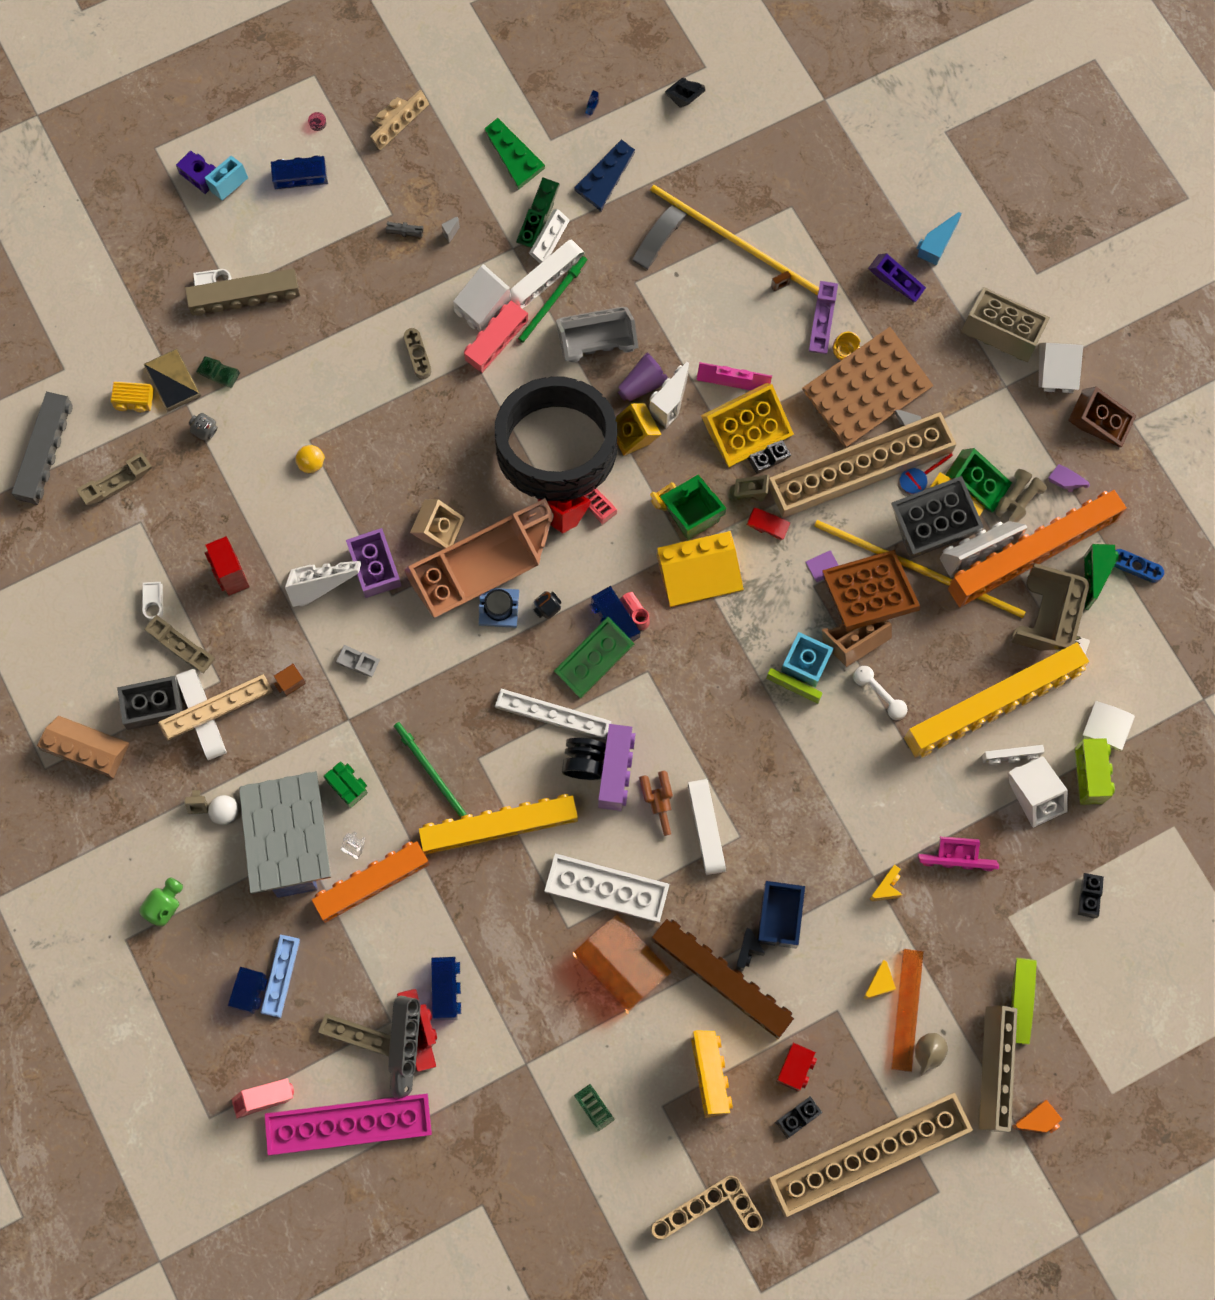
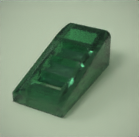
M591 1084L574 1095L598 1131L615 1120ZM592 1092L593 1095L583 1102L582 1099ZM594 1100H597V1101H598V1102H596L594 1105H592L591 1107H589V1108L586 1107V1106H588L590 1103H592ZM599 1107H602V1108H603V1109H601L599 1112H597L596 1114H594V1115L591 1114L592 1112H594L595 1110H597ZM604 1114H607L606 1116H604V1117H603L602 1119H600L599 1121H596L597 1119H599V1118H600L601 1116H603Z

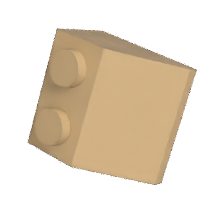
M425 499L410 533L423 542L445 549L454 544L464 517L439 499Z

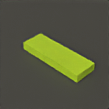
M770 668L766 677L767 680L817 704L823 694L821 691L773 668Z

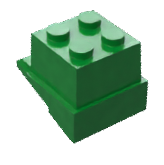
M699 474L660 496L667 506L668 512L687 540L717 524L720 518L726 514L724 504L711 491Z

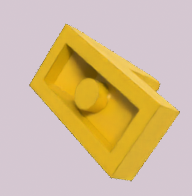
M895 864L870 897L872 902L896 899L902 896L899 891L890 886V884L894 886L901 877L898 875L901 869Z

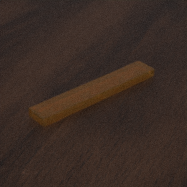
M903 949L891 1070L912 1072L924 951Z

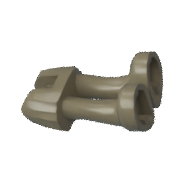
M1017 469L1014 477L1017 481L1008 496H1003L1000 499L995 515L1001 518L1008 509L1012 512L1008 521L1016 523L1026 515L1025 508L1036 494H1043L1047 490V486L1039 478L1035 477L1017 503L1015 500L1032 478L1031 473L1022 469Z

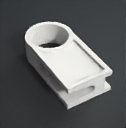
M225 269L193 273L195 286L214 283L219 275H227L229 277L228 280L232 279L230 273Z
M161 582L143 583L142 611L144 616L150 621L155 616H147L146 611L152 605L159 607L157 615L160 618L163 615V584Z

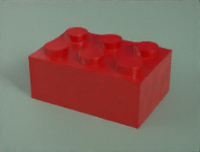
M227 536L205 545L207 551L204 552L208 563H210L212 573L222 592L226 590L228 596L250 587Z

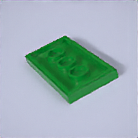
M607 617L554 672L579 698H582L635 643Z

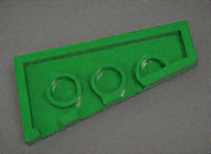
M499 118L485 127L486 135L495 150H497L500 159L508 169L511 178L515 181L518 190L545 169V164Z

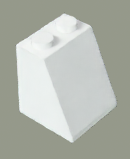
M483 264L453 301L454 312L460 318L464 317L472 329L476 328L480 332L488 326L489 321L493 317L496 318L502 306L507 305L511 301L510 287Z
M1039 343V387L1044 388V391L1055 392V388L1062 389L1064 393H1073L1074 389L1079 390L1083 345Z
M1043 756L1033 759L1023 766L1015 767L1009 772V784L1033 828L1067 812L1068 790Z

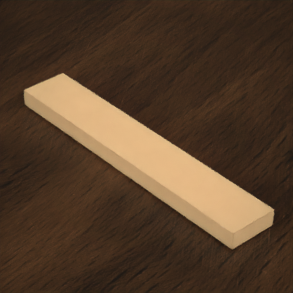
M263 674L159 721L158 725L168 741L272 693L273 690Z

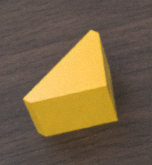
M883 960L880 963L863 997L867 1000L896 990L887 961Z

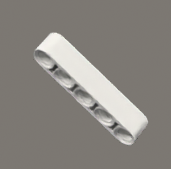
M568 240L510 289L511 301L523 309L565 274L572 265H575L584 256L585 252L573 240Z
M195 668L176 675L188 708L207 700ZM215 719L195 728L207 760L227 753Z
M708 780L688 782V791L706 875L726 872Z

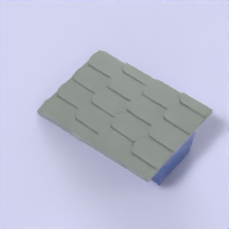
M317 771L240 786L239 792L250 893L254 894L272 890L278 898L317 890L316 881L331 878Z

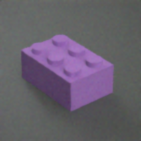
M382 528L346 540L352 560L360 561L361 563L357 575L365 598L401 587V582Z

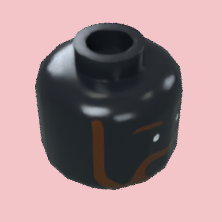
M545 591L534 600L535 608L533 611L539 618L543 616L545 619H550L561 610L560 604L562 602L553 591L551 593Z

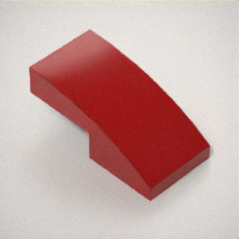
M753 508L746 525L760 533L766 532L779 540H783L790 522L769 512Z

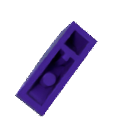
M887 253L878 254L868 268L881 281L913 302H916L926 289L922 283Z

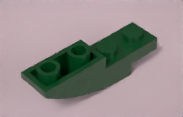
M542 177L516 243L529 248L533 247L554 206V199L560 186L558 182Z

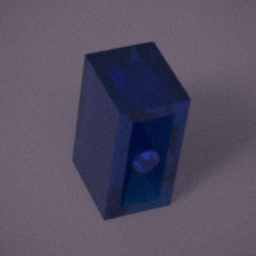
M240 967L228 1006L254 1014L261 1004V998H259L261 990L264 991L267 985L266 975L262 972Z

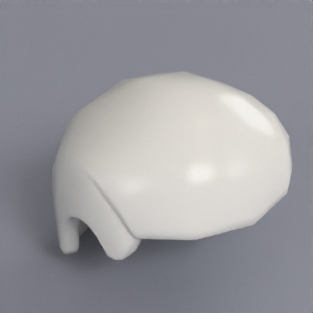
M226 795L217 796L208 806V815L213 823L227 825L238 816L239 806L232 797Z

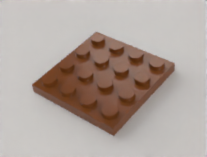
M895 550L822 570L823 578L846 631L920 611V604Z

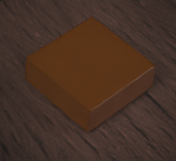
M789 271L772 278L771 288L773 291H777L790 284L791 275Z

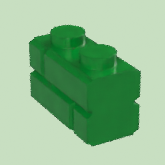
M339 762L323 777L348 807L352 808L367 795L368 792L365 789L367 784L361 777L356 779L353 775L355 771L348 763L344 765L342 762Z

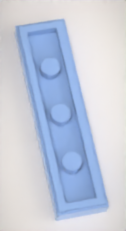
M280 935L261 1014L281 1018L300 943L299 938Z

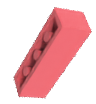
M513 301L503 305L496 318L493 317L489 321L488 327L478 333L473 344H469L465 348V361L483 373L529 321L528 313Z

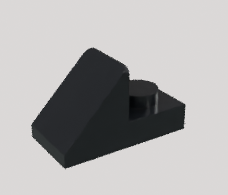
M746 928L736 969L744 971L745 966L749 967L752 955H748L749 952L761 956L765 955L763 948L749 928Z

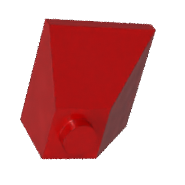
M582 496L567 501L566 499L564 501H547L554 515L550 526L561 533L576 527L590 506L591 500Z

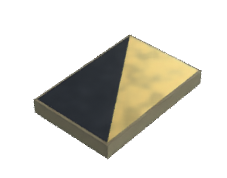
M174 349L144 363L167 412L201 397L178 349Z

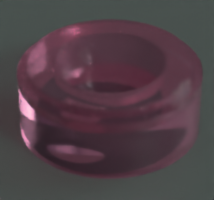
M314 112L308 118V123L312 130L321 131L326 127L327 122L324 114Z

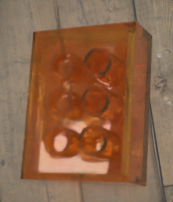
M615 915L573 952L576 959L628 1014L672 973L618 915Z

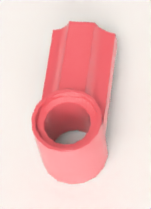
M633 592L624 594L618 601L633 622V626L637 630L647 629L650 624L648 611L642 607ZM638 617L646 618L643 622H638L636 620Z

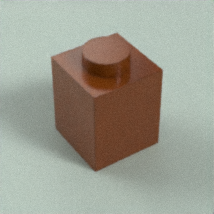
M294 664L274 675L277 681L274 683L279 693L283 691L286 696L306 684Z

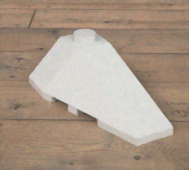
M360 561L341 562L332 567L328 563L323 564L320 568H316L315 565H307L291 569L285 589L292 606H306L357 575L361 566Z

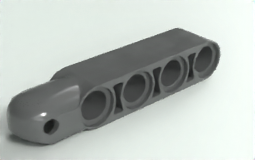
M398 996L393 1004L388 1070L391 1073L390 1092L395 1098H403L411 1093L413 1074L416 1068L420 1002L418 999L406 996Z

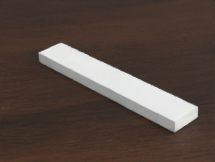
M504 689L500 690L495 708L605 741L608 735L609 724H611V721Z

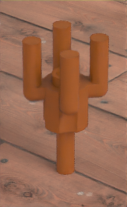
M665 770L658 772L661 788L655 790L651 789L647 775L640 776L639 780L644 801L651 805L653 815L659 814L664 836L671 835L666 812L672 810L669 799L673 797L668 773Z

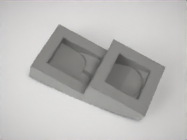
M344 645L336 663L355 672L372 677L380 659Z

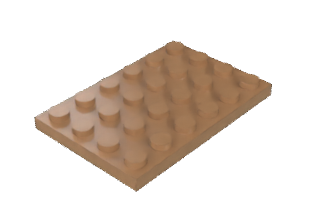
M889 327L809 382L802 390L842 445L847 448L896 413L895 410H901L934 385L892 328Z

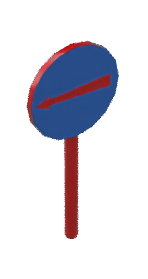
M950 453L924 472L918 468L904 471L900 477L901 488L909 494L923 491L928 483L926 475L951 458L953 454Z

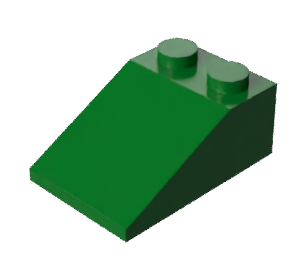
M975 448L962 449L946 473V476L951 479L962 476L969 494L991 513L995 511L1000 499L1006 494L1012 484L1008 478Z
M1092 544L1084 555V578L1089 583L1085 610H1089L1098 599L1115 563L1118 562V551H1115V545Z

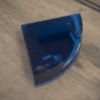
M595 90L592 91L586 107V114L590 116L594 113L599 103V92Z

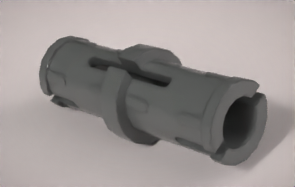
M387 221L386 233L400 234L402 237H406V235L423 237V226L408 225L407 222L401 224Z

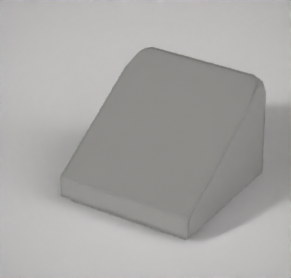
M458 217L442 224V232L448 243L451 242L460 228Z

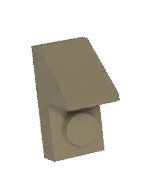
M769 475L736 479L734 497L737 499L754 497L763 502L768 493Z

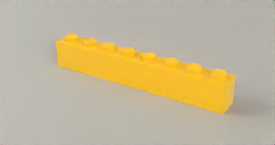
M562 794L553 800L543 798L534 804L525 802L519 804V807L516 808L506 806L500 808V811L493 813L491 810L483 811L479 816L465 815L456 821L446 819L442 821V824L434 825V823L422 825L423 828H419L423 852L427 855L578 822L573 795Z

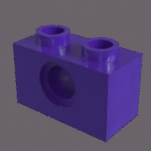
M190 150L176 164V167L181 176L206 194L210 189L205 177L216 167L213 164H207L200 154H195Z

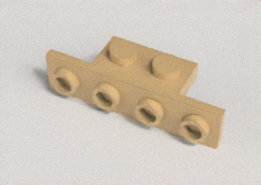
M419 90L408 101L398 97L393 99L373 119L374 124L379 128L370 137L379 150L384 148L429 105L422 90Z

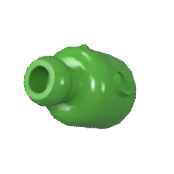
M172 877L168 878L163 889L155 888L149 893L139 908L140 915L155 926H165L180 905L175 896L183 890V884Z

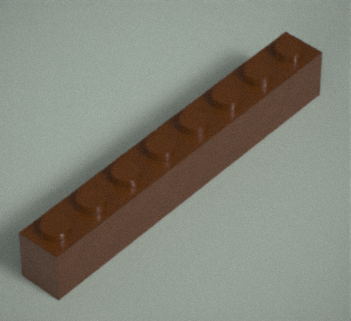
M666 919L652 936L651 940L771 1035L779 1039L794 1020L791 1016L793 1013L786 1007L780 1008L775 1004L776 1000L771 995L766 994L765 996L759 991L761 988L752 981L748 983L743 979L744 975L740 971L730 969L727 966L729 963L722 957L716 958L711 954L713 951L708 946L698 944L696 942L697 938L690 932L684 933L676 921Z

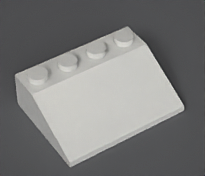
M1011 521L1004 524L999 522L987 532L983 530L977 533L973 539L966 538L959 543L960 545L954 548L953 546L947 547L943 550L940 560L950 578H952L958 571L970 569L973 563L979 560L980 562L985 561L986 557L991 553L1003 551L1002 548L1009 543L1014 545L1019 542L1018 539L1023 536L1027 526L1026 524Z

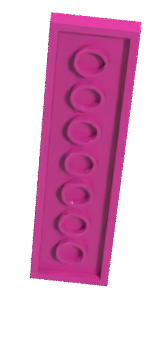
M428 1093L403 1098H386L265 1113L267 1152L269 1156L432 1135Z

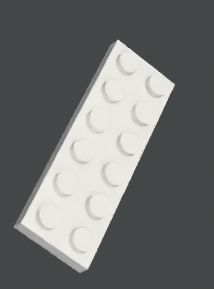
M555 853L545 893L660 923L670 884Z

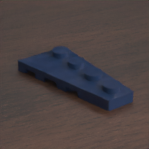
M621 139L574 187V191L602 212L607 199L610 198L615 185L618 184L622 173L626 170L634 156L635 149Z

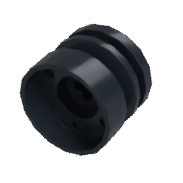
M590 738L567 739L566 747L568 748L565 749V754L572 758L563 760L562 774L581 780H600L602 778L603 764L598 762V760L604 759L605 754L603 752H605L606 744Z

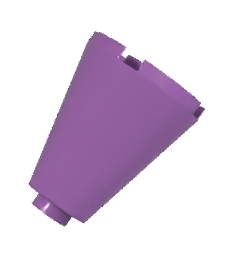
M647 352L620 384L618 394L624 401L628 399L630 402L662 387L668 377L666 374H663L661 367Z

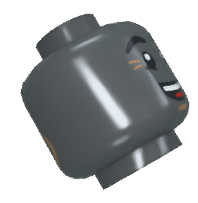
M200 413L197 416L193 415L188 423L191 426L190 433L203 441L212 439L218 429L216 421L204 413Z

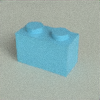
M233 156L228 157L205 177L210 191L221 200L225 199L248 179L243 164Z

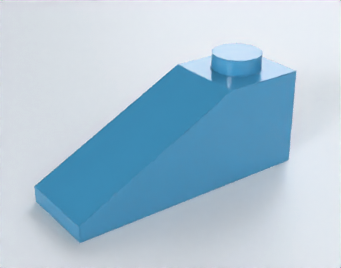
M956 213L927 233L925 239H921L916 248L919 250L917 257L937 265L959 223L962 213Z

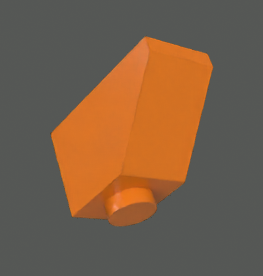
M1044 1100L1013 1124L1012 1127L1016 1130L1037 1133L1049 1131L1053 1133L1060 1127L1058 1123L1063 1119L1048 1100Z

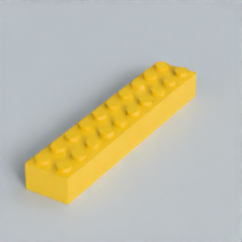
M1076 642L910 728L904 739L915 758L920 755L922 758L932 753L931 750L938 747V749H941L948 745L949 741L953 738L958 740L964 737L965 733L970 729L972 732L976 731L986 721L991 723L997 720L1003 712L1008 714L1014 711L1015 707L1019 704L1024 706L1031 702L1032 698L1036 695L1041 697L1047 694L1048 690L1053 686L1056 689L1064 685L1065 681L1069 678L1071 680L1078 678L1086 670L1085 667L1090 661L1079 643Z

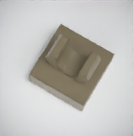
M192 790V797H185V806L188 814L208 813L205 796H200L201 790Z

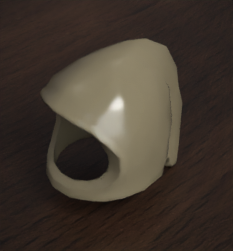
M937 1033L925 1034L917 1041L915 1058L921 1066V1076L925 1074L927 1069L939 1067L947 1055V1042Z

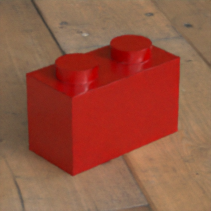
M793 1042L776 1082L798 1092L801 1088L805 1089L809 1081V1077L806 1076L808 1070H813L817 1058L814 1057L816 1052Z

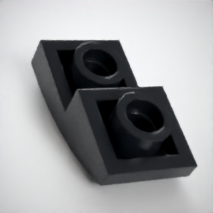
M783 440L767 445L764 450L749 455L747 459L757 474L788 459L791 454Z
M1083 874L1078 915L1092 918L1099 917L1104 876Z
M809 1096L775 1123L788 1139L822 1114V1111L812 1097Z

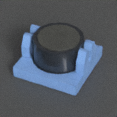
M493 588L480 595L479 626L517 628L519 589Z

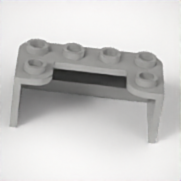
M627 307L562 317L556 320L565 361L577 362L583 357V353L593 354L596 350L601 349L603 351H610L614 349L613 347H618L623 352L628 353L639 348L635 320Z

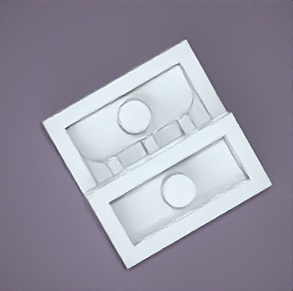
M1095 701L1083 737L1086 739L1107 738V744H1110L1112 749L1122 751L1135 716L1117 707Z

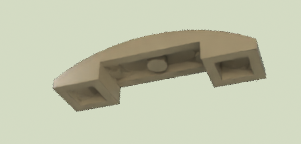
M141 452L127 460L125 466L95 483L93 480L77 488L76 491L84 503L90 505L109 498L132 485L150 471L152 466Z
M158 615L144 629L163 646L203 674L215 661V657L195 645Z

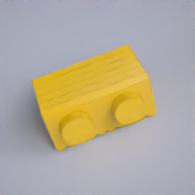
M113 382L111 403L118 411H127L128 409H133L139 413L151 411L154 389L151 384Z

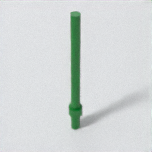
M582 256L575 266H571L568 270V275L518 337L520 342H525L571 281L578 277L581 273V268L588 261L586 257Z
M400 722L396 723L393 727L401 736V741L405 746L409 747L458 816L461 818L467 815L415 744V739L411 733H407Z

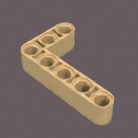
M728 1176L654 1222L651 1227V1233L657 1239H664L725 1200L729 1201L746 1230L750 1232L758 1231L762 1227L763 1220L739 1179L735 1176ZM727 1180H733L736 1183V1189L733 1192L726 1189L725 1183ZM710 1191L718 1193L719 1199L717 1202L712 1203L708 1200V1193ZM738 1198H744L747 1201V1207L744 1210L737 1208L736 1201ZM694 1201L701 1204V1211L698 1214H694L690 1210V1205ZM675 1213L683 1215L684 1221L682 1224L676 1225L673 1222L672 1217ZM750 1216L757 1218V1227L750 1228L748 1226L747 1220ZM657 1224L665 1225L666 1233L663 1236H658L655 1233V1226Z

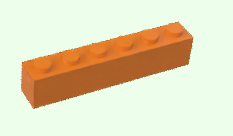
M410 841L402 846V850L398 852L392 851L385 855L384 860L370 863L366 870L362 872L358 870L352 873L348 880L344 882L340 880L332 885L333 888L330 890H322L316 893L312 901L322 920L326 923L429 866L430 864L418 842L413 843V841Z

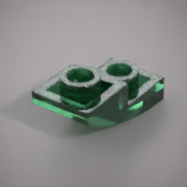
M206 356L196 371L198 374L230 388L233 387L240 374L238 369L223 365L219 360Z

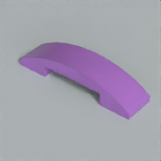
M820 281L809 352L827 354L838 283Z

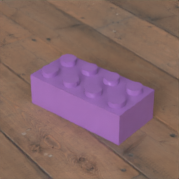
M609 724L598 808L622 811V806H626L628 790L624 789L629 787L630 771H627V768L632 766L633 752H630V749H634L636 733H632L631 726Z

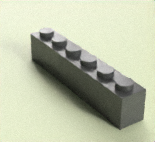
M46 391L12 490V495L16 500L38 505L39 500L43 498L45 482H48L50 478L49 471L51 465L55 463V453L61 445V435L66 430L68 414H71L73 409L68 396Z

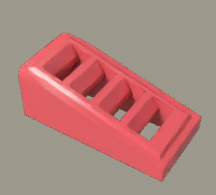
M596 488L592 491L595 495L589 500L591 502L596 498L600 500L593 505L590 504L588 509L603 525L617 514V509ZM601 503L604 504V505L601 506L599 509H596V507H597L598 505H600ZM605 508L608 509L605 513H603V514L600 513V512L603 511Z

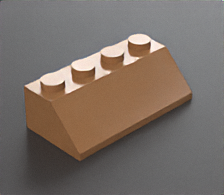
M58 715L45 728L37 746L43 752L114 779L130 743Z

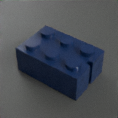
M765 881L757 939L760 944L775 946L779 942L780 947L797 949L800 939L805 886Z

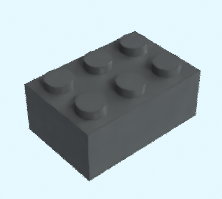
M176 676L117 687L122 723L127 730L158 724L159 721L184 711L181 689Z

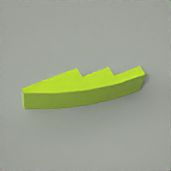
M1016 958L1011 992V1008L1017 1009L1016 1043L1030 1044L1037 966V961L1032 959Z

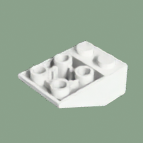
M688 362L683 366L680 365L675 370V375L671 379L665 380L662 385L663 388L659 392L655 391L650 397V414L652 418L665 428L678 417L688 378Z

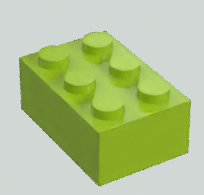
M1107 738L1083 739L1075 747L1080 805L1104 804L1115 793L1114 783L1111 782L1113 766L1112 763H1109L1111 747L1110 744H1107Z

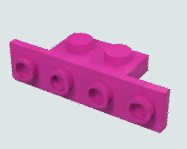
M699 362L697 381L745 390H753L765 383L771 384L772 375Z
M940 836L938 855L918 854L919 862L924 866L940 864L945 868L962 866L963 869L972 870L974 867L981 868L984 871L999 869L997 860L978 859L980 840Z

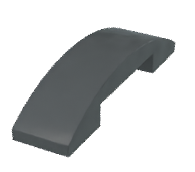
M671 205L649 231L637 250L633 261L648 270L657 258L662 246L675 228L678 229L686 218L687 213Z

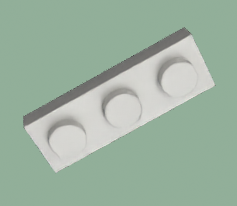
M558 209L552 211L529 252L540 264L551 255L570 221Z
M1043 745L985 751L982 759L983 763H989V765L1001 764V761L1016 763L1020 759L1025 758L1031 761L1042 756L1044 747Z

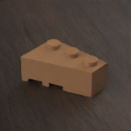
M888 620L846 631L843 623L839 624L837 628L830 630L828 628L822 629L823 643L834 648L832 653L846 667L892 638V624Z

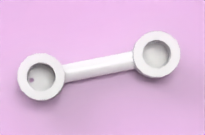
M858 667L853 674L855 683L860 686L869 684L889 705L887 711L890 718L896 721L903 719L908 710L905 702L899 699L894 700L873 679L874 672L870 667Z

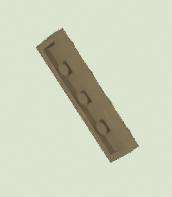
M325 1013L318 1033L389 1057L391 1035Z

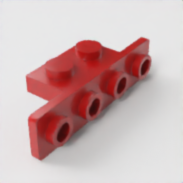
M416 989L397 994V997L406 996L419 1000ZM426 1004L420 1005L416 1056L417 1072L436 1067L432 1046L436 1044L437 1033L434 1028L432 1029L430 1022L432 1021L430 1009H427Z

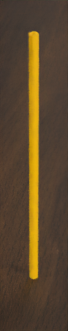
M656 185L651 187V192L781 273L789 271L793 281L818 296L819 288Z
M819 520L814 525L818 529L875 554L888 552L883 548ZM897 555L901 565L950 586L951 578ZM983 594L978 598L1021 618L1026 613L1024 610L987 594Z

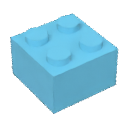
M798 632L784 661L781 672L816 688L834 648Z

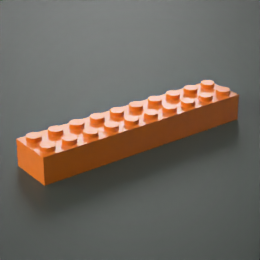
M1115 490L1109 493L1104 491L1097 496L1098 499L1086 501L1078 510L1076 508L1071 509L1066 513L1065 517L1053 519L1047 527H1044V525L1040 526L1034 531V534L1022 536L1018 539L1019 542L1014 545L1009 543L1002 548L1003 551L999 553L993 552L988 555L985 561L980 562L979 560L973 563L970 569L958 571L954 574V579L950 581L951 584L948 591L959 608L983 594L1030 570L1035 563L1040 564L1117 522L1127 507Z

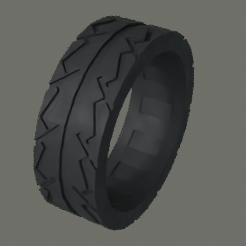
M564 376L535 379L514 390L500 406L495 420L496 455L500 470L506 479L510 480V483L519 491L531 497L535 496L537 499H546V501H564L565 499L567 501L580 498L601 485L612 471L617 456L616 416L606 397H602L603 394L593 386ZM549 407H566L587 415L597 424L604 436V442L600 450L592 459L579 467L560 472L545 471L526 464L516 456L508 441L514 427L521 419L532 412Z

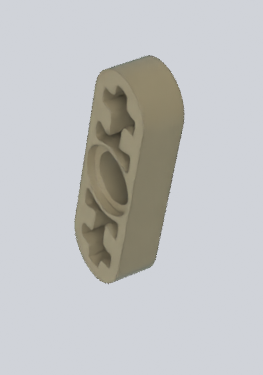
M409 328L404 333V340L415 375L419 379H427L431 375V366L420 332L415 328ZM410 335L415 337V345H413ZM415 350L423 352L422 356L418 358L414 357L412 353ZM421 362L423 363L425 373H422V371H420L419 363Z

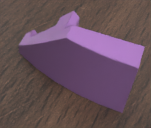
M1060 464L1057 465L1048 477L1049 482L1068 489V492H1073V489L1088 488L1090 486L1087 480Z

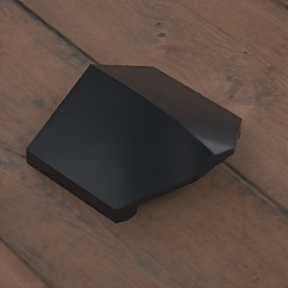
M681 78L668 88L665 93L681 108L689 105L704 93L706 89L703 84Z

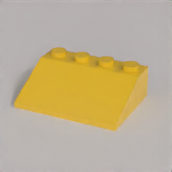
M765 383L701 415L708 433L728 467L748 458L751 454L764 450L767 445L794 435L773 384Z
M731 531L657 548L656 556L670 607L744 591Z
M693 1031L690 1038L704 1116L709 1118L727 1115L730 1113L729 1109H733L731 1096L727 1097L726 1093L729 1083L727 1076H723L722 1068H725L724 1057L719 1055L718 1048H722L720 1036H716L715 1031Z

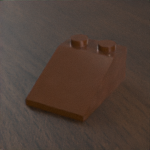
M1095 386L1082 390L1068 421L1084 432L1118 447H1123L1137 415Z

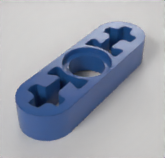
M1123 549L1115 550L1118 551V555L1122 556V560L1115 563L1114 567L1152 583L1159 582L1164 576V569L1161 565ZM1135 561L1141 563L1142 569L1135 570L1132 567V563ZM1153 570L1157 571L1158 575L1156 577L1152 576Z

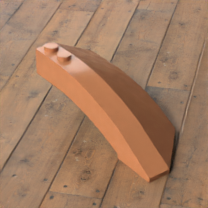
M543 499L408 566L404 572L417 595L433 618L538 566L554 515L546 499Z

